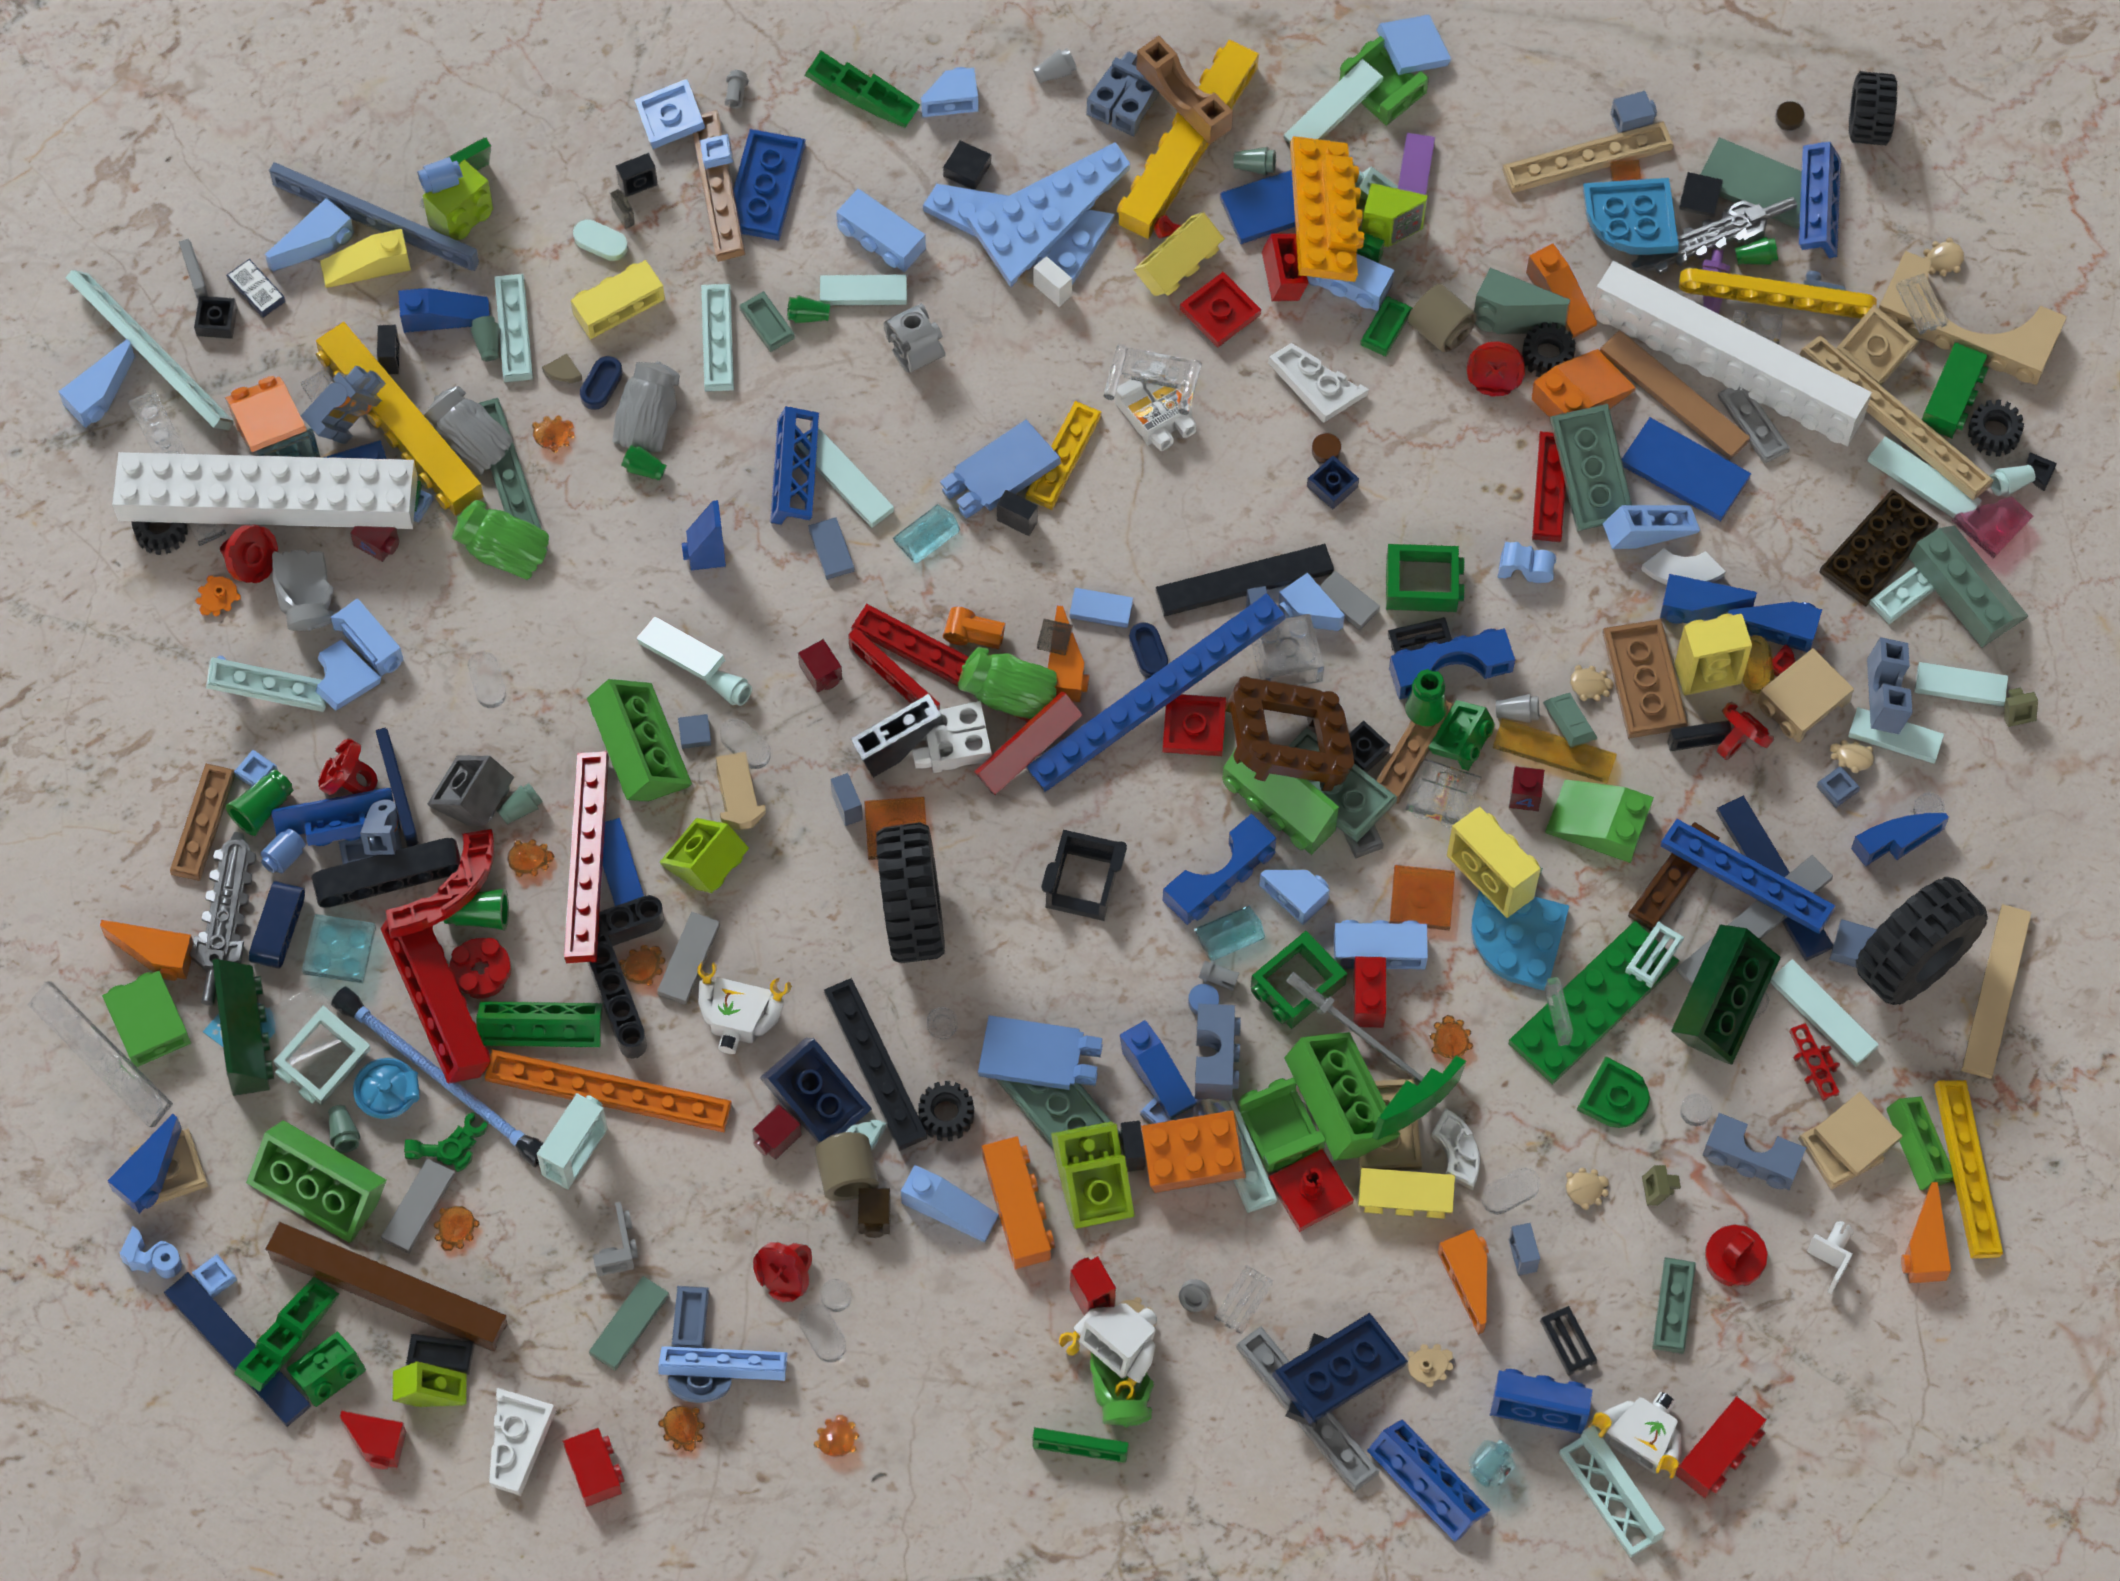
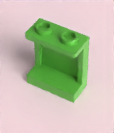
M1379 36L1376 40L1367 42L1355 57H1349L1342 63L1339 81L1362 59L1383 76V81L1361 103L1387 126L1427 93L1429 78L1422 71L1416 75L1413 73L1398 75L1384 47L1385 39Z
M160 971L144 973L136 981L127 985L114 986L108 993L102 995L134 1068L191 1044Z
M1294 1078L1275 1080L1268 1086L1269 1088L1259 1092L1257 1090L1249 1091L1241 1096L1237 1104V1108L1268 1175L1284 1169L1322 1148L1323 1150L1325 1149L1326 1140L1321 1130L1316 1131L1296 1090L1297 1083Z

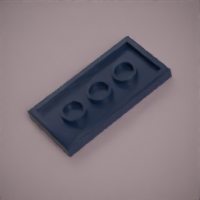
M1368 1313L1276 1369L1272 1376L1309 1425L1400 1370L1408 1361L1372 1314Z

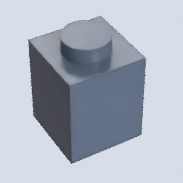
M1646 91L1613 99L1610 114L1618 133L1653 124L1654 117L1657 116V109L1654 101H1649Z

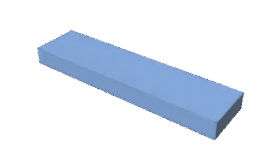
M662 1346L658 1375L785 1381L787 1353Z

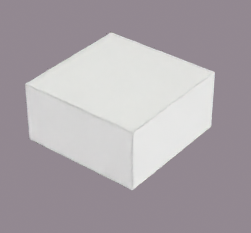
M1047 256L1034 266L1033 285L1060 307L1072 296V278Z

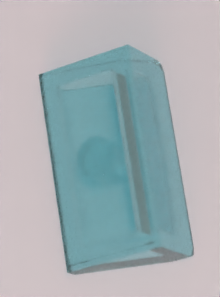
M937 504L894 536L893 540L913 562L919 563L960 531V527L954 514Z
M1250 906L1195 929V933L1208 958L1213 961L1265 938L1262 922Z

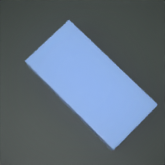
M1075 588L1069 618L1128 628L1133 597Z

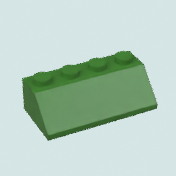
M608 679L587 697L592 715L595 718L602 740L612 761V766L616 771L627 800L649 802L692 785L652 683Z
M1234 752L1223 767L1222 780L1226 788L1232 793H1239L1245 798L1247 805L1253 811H1260L1265 815L1274 829L1285 832L1295 847L1299 850L1305 849L1312 855L1336 831L1339 806L1308 780L1270 773L1265 782L1254 778L1256 772L1246 767L1242 762L1237 764L1233 757Z
M1350 1032L1301 1037L1284 1057L1319 1130H1321L1326 1140L1325 1143L1334 1161L1359 1158L1401 1135L1397 1131L1379 1140L1372 1138L1378 1118L1387 1106Z
M283 1120L265 1132L246 1183L351 1243L376 1208L387 1180Z

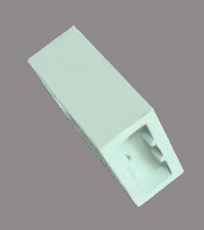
M323 1005L276 1057L274 1065L278 1069L275 1073L287 1084L291 1081L301 1088L298 1091L299 1094L309 1103L313 1104L314 1101H317L322 1106L371 1051L370 1044ZM321 1024L349 1047L353 1053L319 1090L287 1061Z
M576 1093L537 1152L542 1176L567 1190L608 1130L604 1108L599 1100L590 1095L583 1097Z

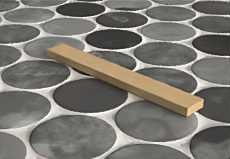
M1821 335L1801 349L1799 355L1872 392L1866 412L1971 500L1976 499L1991 487L1994 480Z

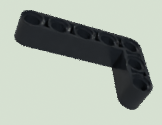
M651 895L600 911L597 958L604 956L608 957L609 960L604 964L587 962L619 1049L625 1057L631 1059L642 1056L646 1051L647 1043L644 1028L613 946L655 932L663 926L664 914L662 903L657 897ZM648 910L657 912L653 917L643 916L644 912ZM619 920H625L628 922V924L624 927L619 928L614 926V924ZM610 983H617L619 985L617 989L612 991L605 989L606 985ZM619 1010L629 1011V1014L625 1017L615 1016V1013ZM631 1036L639 1038V1041L635 1044L624 1042Z

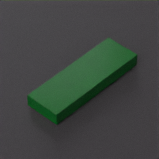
M1034 1427L1032 1447L1034 1449L1121 1463L1127 1462L1129 1442Z

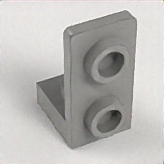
M621 1202L615 1203L624 1248L619 1250L615 1247L605 1248L599 1254L593 1255L597 1277L634 1269L633 1258H638L635 1239L629 1240L627 1229L633 1228L629 1210L623 1211Z

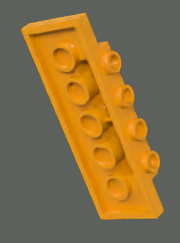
M1293 136L1290 142L1299 275L1355 282L1358 276L1356 252L1362 248L1364 243V232L1358 231V227H1360L1362 222V210L1356 208L1361 196V189L1355 187L1359 176V167L1354 166L1353 157H1349L1348 143Z

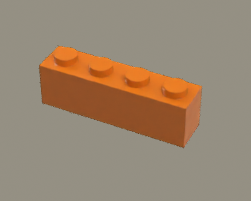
M1018 1136L982 1145L983 1162L1014 1269L1051 1260V1249L1055 1248V1243L1051 1230L1045 1231L1043 1220H1047L1043 1202L1037 1203L1034 1192L1039 1190L1035 1174H1029L1026 1164L1030 1163V1157L1026 1145L1020 1146Z

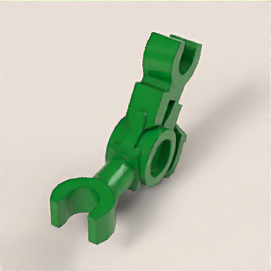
M471 1112L465 1117L464 1127L458 1126L447 1139L438 1141V1145L423 1144L418 1140L406 1139L404 1147L405 1159H420L422 1156L437 1157V1161H441L449 1166L454 1165L456 1172L462 1171L472 1162L473 1152L468 1151L464 1156L465 1152L476 1144L475 1137H481L487 1132L488 1123L484 1121L480 1127H472L471 1123L475 1120V1114Z

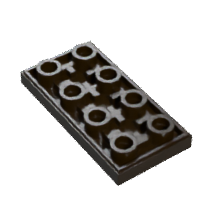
M1892 488L1821 566L1819 572L1866 607L1870 600L1884 588L1909 560V556L1917 542L1933 533L1938 528L1939 522Z

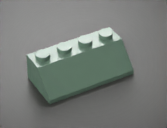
M1956 526L1939 528L1915 545L1909 559L1982 648L2027 619V613Z

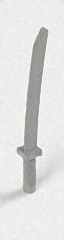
M1295 972L1287 978V983L1318 1007L1316 1012L1321 1015L1328 1011L1418 1082L1422 1081L1424 1078L1422 1075L1333 1007L1332 1004L1335 1000L1332 997L1324 998L1323 995L1313 987H1310Z

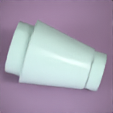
M2030 465L1996 469L1990 475L1994 480L1991 489L1995 495L2007 497L2035 480L2034 469Z
M719 670L706 682L707 685L711 686L731 705H744L752 692V686L748 684L747 679Z

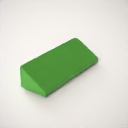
M1922 1096L1899 1098L1888 1106L1887 1113L1892 1125L1902 1134V1139L1899 1142L1919 1189H1929L1931 1182H1938V1186L1953 1182L1954 1177L1950 1162Z

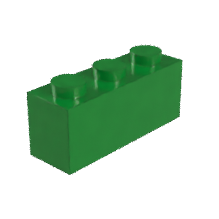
M1956 342L1954 343L1922 417V420L1937 433L1953 439L1956 429L1963 430L1969 415L1964 413L1966 406L1973 407L1979 392L1974 389L1976 383L1983 384L1989 367L1984 366L1987 358L1986 354Z

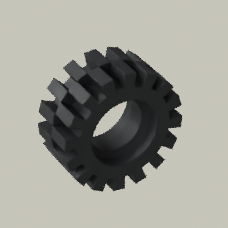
M1544 322L1541 329L1538 325H1535L1532 331L1529 330L1527 332L1526 338H1524L1522 357L1524 365H1528L1530 373L1536 370V376L1541 377L1542 373L1545 374L1556 365L1574 358L1576 342L1575 339L1572 340L1573 335L1570 331L1565 334L1566 327L1563 325L1560 329H1557V323L1552 322V326L1548 327L1547 322ZM1542 344H1553L1559 348L1560 353L1557 357L1547 358L1539 354L1538 347Z
M1996 399L1995 405L1992 404V400H1988L1985 406L1981 403L1977 410L1975 409L1968 427V437H1972L1971 444L1973 446L1978 443L1977 450L1980 453L1983 449H1986V455L1991 456L1992 451H1994L1995 456L2000 457L2002 451L2007 455L2011 449L2014 450L2017 447L2023 433L2024 423H2022V414L2017 416L2019 410L2016 406L2011 410L2009 409L2011 403L2006 401L2005 406L2001 405V400ZM1988 421L2001 422L2006 426L2007 432L2000 436L1993 435L1986 430L1985 424Z
M132 522V528L139 546L142 549L145 547L146 552L149 553L154 549L156 555H161L162 549H165L166 554L171 553L170 547L172 546L177 550L180 548L179 541L184 543L186 540L185 534L188 535L187 523H171L170 528L166 532L155 534L149 530L151 522Z
M945 1081V1085L940 1086V1082H936L933 1089L930 1086L926 1088V1094L921 1095L920 1103H918V1114L924 1129L928 1131V1135L931 1138L936 1135L939 1141H943V1137H948V1141H953V1136L956 1135L958 1139L963 1137V1132H968L970 1124H973L974 1121L972 1096H969L968 1090L966 1088L962 1090L960 1084L956 1082L954 1086H951L950 1081ZM944 1101L954 1103L958 1108L957 1116L950 1121L938 1119L934 1110L939 1103Z

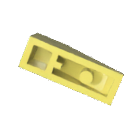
M402 229L371 235L320 260L326 288L411 270Z

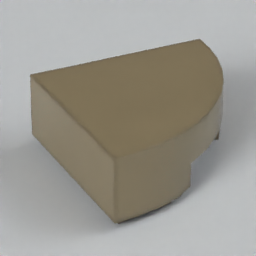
M567 353L542 367L543 373L551 380L576 383L582 380L581 373Z

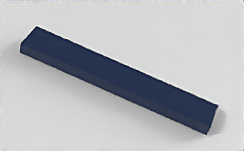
M1744 795L1717 807L1716 812L1741 854L1783 877L1790 873ZM1789 917L1782 921L1805 961L1813 959L1833 948V943L1824 928L1818 934Z
M189 1272L164 1292L165 1296L234 1371L255 1348L256 1344ZM280 1370L260 1392L246 1383L286 1427L311 1407L306 1398Z

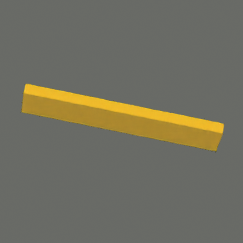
M1937 1081L1934 1087L1970 1258H1999L2003 1255V1249L1967 1081Z

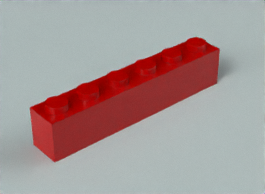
M386 919L380 928L447 1083L480 1078L491 1062L489 1051L482 1043L477 1031V1024L471 1018L467 1009L466 999L459 991L455 974L448 966L444 957L443 947L438 943L433 932V926L409 935L391 938Z

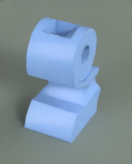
M1505 542L1500 557L1497 578H1509L1512 576V572L1517 569L1521 570L1529 582H1551L1554 579L1553 569L1556 563V555L1547 550L1534 551L1532 546L1525 547L1519 542Z
M132 1226L119 1253L122 1262L127 1264L131 1271L142 1270L149 1273L154 1268L162 1278H172L178 1275L181 1271L182 1262L177 1249L168 1242L159 1241L148 1251L143 1252L142 1250L145 1247L143 1238L139 1230Z

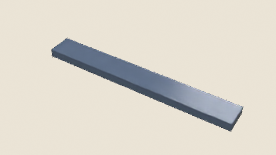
M274 162L269 169L273 185L318 205L327 198L351 219L381 232L402 229L406 243L471 271H475L479 265L476 248Z

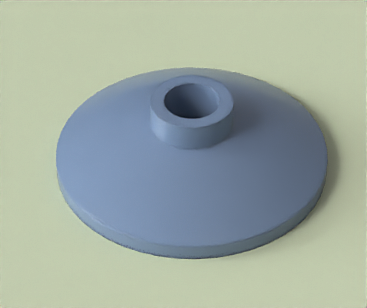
M669 1375L668 1378L669 1389L676 1397L695 1403L710 1402L723 1397L730 1390L732 1378Z

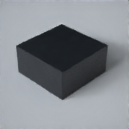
M959 140L943 166V176L972 190H976L991 165V154Z
M649 153L616 165L618 185L625 198L658 185L656 167Z
M1688 172L1679 209L1715 217L1723 180Z
M199 296L194 325L196 336L233 339L237 313L235 298Z
M378 325L377 360L388 374H399L400 341L396 325Z
M1005 490L997 503V521L1030 536L1038 523V505Z
M1364 720L1349 733L1354 764L1366 773L1390 752V744Z
M1140 1120L1122 1122L1120 1139L1122 1153L1126 1160L1127 1172L1145 1170V1151Z

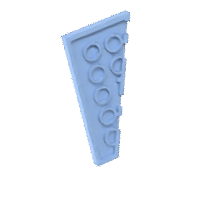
M1115 142L968 216L967 223L1011 288L1017 282V278L1025 270H1029L1044 251H1048L1077 222V219L1095 204V201L1105 191L1108 192L1130 170V162Z
M936 184L923 204V211L976 237L967 223V217L1007 197V195ZM1086 210L1077 219V222L1048 251H1044L1035 260L1033 266L1037 265L1047 256L1072 278L1073 285L1115 220V214Z

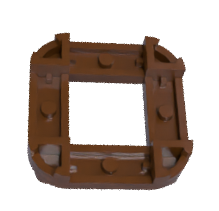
M1247 676L1241 677L1225 705V712H1229L1232 715L1237 743V748L1233 754L1235 762L1237 764L1242 762L1246 767L1256 772L1254 778L1265 782L1270 773L1320 782L1321 791H1332L1334 786L1345 782L1354 765L1346 717L1342 706L1339 704V696L1332 691L1323 692L1304 686ZM1264 710L1307 717L1308 725L1315 727L1320 752L1271 744L1269 742Z

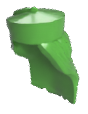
M473 501L457 517L458 522L454 528L452 539L465 545L469 553L480 562L512 573L523 579H530L532 572L536 571L537 565L542 564L546 556L547 550L545 547L549 544V534L534 524L516 518L505 511L485 509L486 504L482 501Z
M978 647L969 656L965 665L962 666L958 688L973 694L978 701H981L989 708L1003 711L1010 715L1032 719L1056 697L1057 674L1053 670L1023 661L1012 654L989 655L987 648Z
M1091 1352L1090 1369L1096 1401L1102 1407L1103 1424L1123 1425L1125 1428H1128L1129 1426H1137L1149 1421L1152 1417V1408L1147 1407V1403L1154 1388V1381L1149 1377L1148 1373L1145 1374L1140 1383L1136 1382L1133 1387L1136 1392L1134 1400H1126L1131 1392L1128 1388L1123 1389L1117 1397L1115 1392L1117 1384L1127 1381L1129 1377L1126 1375L1124 1378H1121Z

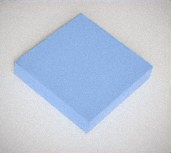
M1430 15L1380 23L1377 28L1379 36L1385 39L1384 47L1398 75L1448 66L1451 61V57Z
M688 79L635 99L653 149L706 129Z

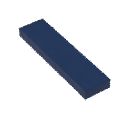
M386 727L377 729L375 731L407 847L418 845L416 829L388 729Z

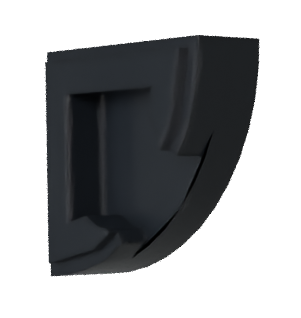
M2030 452L2026 465H2030L2034 469L2035 480L2032 483L2045 491L2057 463Z

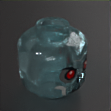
M1501 1439L1496 1443L1492 1440H1484L1468 1459L1471 1467L1469 1473L1487 1488L1490 1484L1493 1486L1501 1485L1516 1466L1511 1456L1514 1450Z

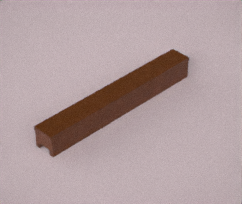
M280 1221L265 1248L270 1259L316 1277L328 1284L461 1339L472 1341L474 1344L495 1352L496 1343L503 1329L505 1330L508 1325L507 1316L503 1313Z

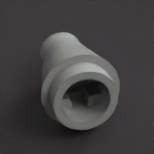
M1066 48L1062 51L1058 49L1040 65L1033 68L1038 82L1041 84L1045 81L1072 75L1071 71L1077 69L1069 50Z
M1526 694L1505 700H1496V718L1532 723V720H1539V697Z

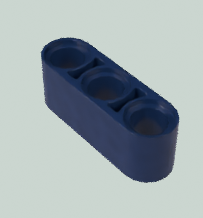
M278 881L272 883L251 943L249 962L276 969L282 967L303 907L305 888Z

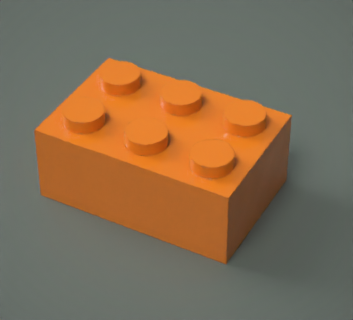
M1233 1110L1141 1126L1150 1186L1154 1193L1246 1178L1238 1121Z

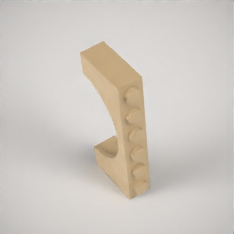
M1905 250L1879 305V309L1914 338L1925 339L1944 350H1952L1956 342L1986 354L1985 364L1991 369L2015 376L2021 382L2037 385L2061 334L2067 316L2039 306L2037 312L2029 321L2008 332L1982 334L1961 328L1940 312L1931 297L1928 274L1932 261Z

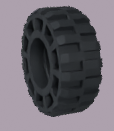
M921 822L883 827L876 832V844L883 910L892 960L898 963H909L938 959L945 954V941L930 828Z
M1944 877L1943 879L1933 881L1932 884L1926 885L1918 893L1907 899L1867 940L1864 948L1858 954L1859 958L1856 959L1858 975L1885 1003L1901 1005L1907 1000L1915 998L1943 977L1973 946V943L1979 938L1982 930L1986 927L1988 919L1986 907L1958 879Z

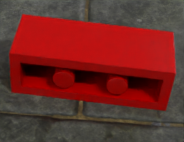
M1736 1396L1679 1464L1675 1476L1704 1499L1711 1491L1717 1494L1728 1480L1724 1475L1730 1468L1736 1471L1746 1459L1747 1455L1744 1454V1451L1751 1444L1755 1448L1766 1434L1763 1428L1767 1419Z

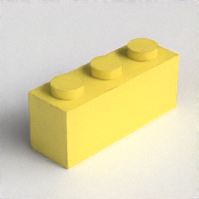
M1204 212L1192 215L1133 270L1154 296L1161 294L1168 296L1179 288L1180 284L1178 281L1184 276L1186 278L1191 276L1200 268L1198 263L1205 258L1207 260L1219 251L1218 245L1225 238Z
M644 260L638 264H631L625 271L614 277L605 278L599 285L590 290L579 292L571 299L572 312L591 340L665 300L664 287L648 262Z
M1361 1168L1358 1207H1364V1213L1383 1214L1384 1208L1396 1209L1395 1215L1414 1216V1211L1427 1212V1218L1445 1219V1213H1453L1455 1175Z

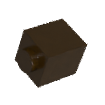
M859 1188V1234H865L869 1238H879L883 1234H890V1188Z

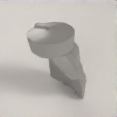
M659 361L656 363L636 362L634 376L627 381L616 412L612 440L614 444H621V446L628 448L630 445L636 448L640 446L648 452L662 451L667 433V423L677 407L673 387L674 385L678 386L680 375L676 371Z
M454 386L435 396L434 402L424 416L463 463L476 475L480 476L483 475L484 469L488 470L492 464L496 465L505 455L504 450L509 449L513 438L502 425L487 413L481 404L464 398L463 396L466 392L459 386Z
M291 550L290 553L286 551L282 554L279 552L273 553V583L280 609L287 617L288 629L291 631H311L331 624V617L334 615L333 610L329 611L328 608L333 595V587L327 581L324 553L320 551L307 553L305 550Z

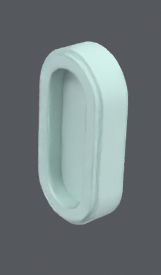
M582 220L573 229L576 245L588 252L609 261L620 260L627 253L626 237L593 220Z

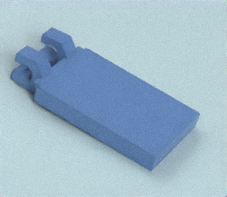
M1026 419L955 466L953 473L951 472L943 478L940 484L943 486V493L949 500L963 492L966 488L970 491L956 500L960 506L959 512L967 519L980 511L984 506L991 511L997 507V503L1005 490L1014 494L1018 493L1060 465L1061 460L1058 454Z
M989 1015L978 1076L1070 1090V1085H1075V1083L1096 1086L1097 1067L1086 1064L1078 1065L1080 1055L1101 1057L1103 1048L1102 1038L1088 1035L1083 1036L1084 1032H1080V1029Z

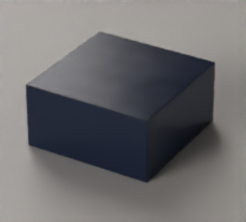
M1333 455L1308 477L1307 487L1331 509H1334L1359 487V478Z

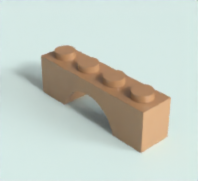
M1160 35L1137 50L1136 69L1209 145L1232 129L1233 111L1215 92L1206 94L1190 80L1179 61L1178 54Z

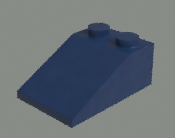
M814 1038L803 1039L760 1077L778 1101L819 1143L832 1135L846 1132L872 1110L870 1105Z

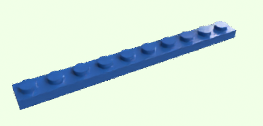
M1266 593L1031 762L1026 767L1028 772L1044 792L1048 791L1286 619L1285 614Z

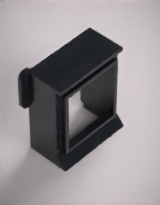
M1063 829L1055 862L1047 865L1041 885L1042 891L1046 893L1045 908L1105 921L1116 873L1122 869L1127 850L1126 843ZM1067 854L1110 863L1100 903L1057 894Z

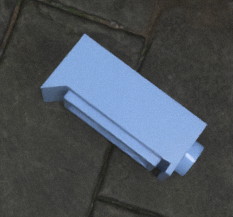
M358 598L331 617L334 630L343 632L371 667L377 670L380 677L386 673H392L404 661L400 646Z

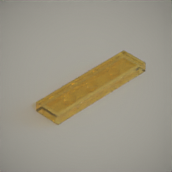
M1503 718L1493 744L1494 749L1608 784L1617 756L1616 753L1587 744H1580L1570 748L1564 737Z

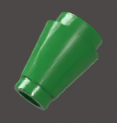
M1764 237L1735 248L1738 265H1772V262L1778 261L1775 238L1768 239Z
M799 295L796 298L789 297L787 320L794 321V324L829 320L830 304Z
M632 445L628 448L621 464L622 467L627 469L626 472L658 481L661 480L667 465L663 464L642 447L638 446L636 448Z

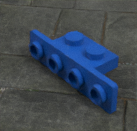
M383 788L273 809L272 818L276 836L280 832L292 829L299 835L306 834L308 846H326L331 844L332 841L342 839L348 841L361 838L360 832L371 805L380 800H391L394 802L391 788Z

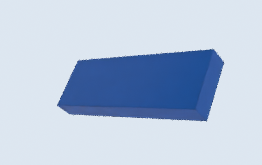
M620 818L606 821L602 866L614 905L617 906L643 897L644 894Z

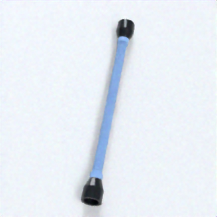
M345 986L335 994L331 1001L332 1007L345 1016L355 1018L360 1023H365L371 1030L400 1051V1053H403L406 1058L412 1060L415 1065L435 1079L441 1086H444L445 1089L453 1093L465 1105L509 1138L510 1143L517 1148L525 1161L533 1167L539 1165L537 1152L543 1145L542 1141L525 1135L520 1130H516L498 1116L497 1113L474 1097L468 1090H465L459 1083L448 1084L443 1071L415 1050L409 1043H406L380 1020H377L374 1015H371V1011L364 1006L360 997L350 988Z

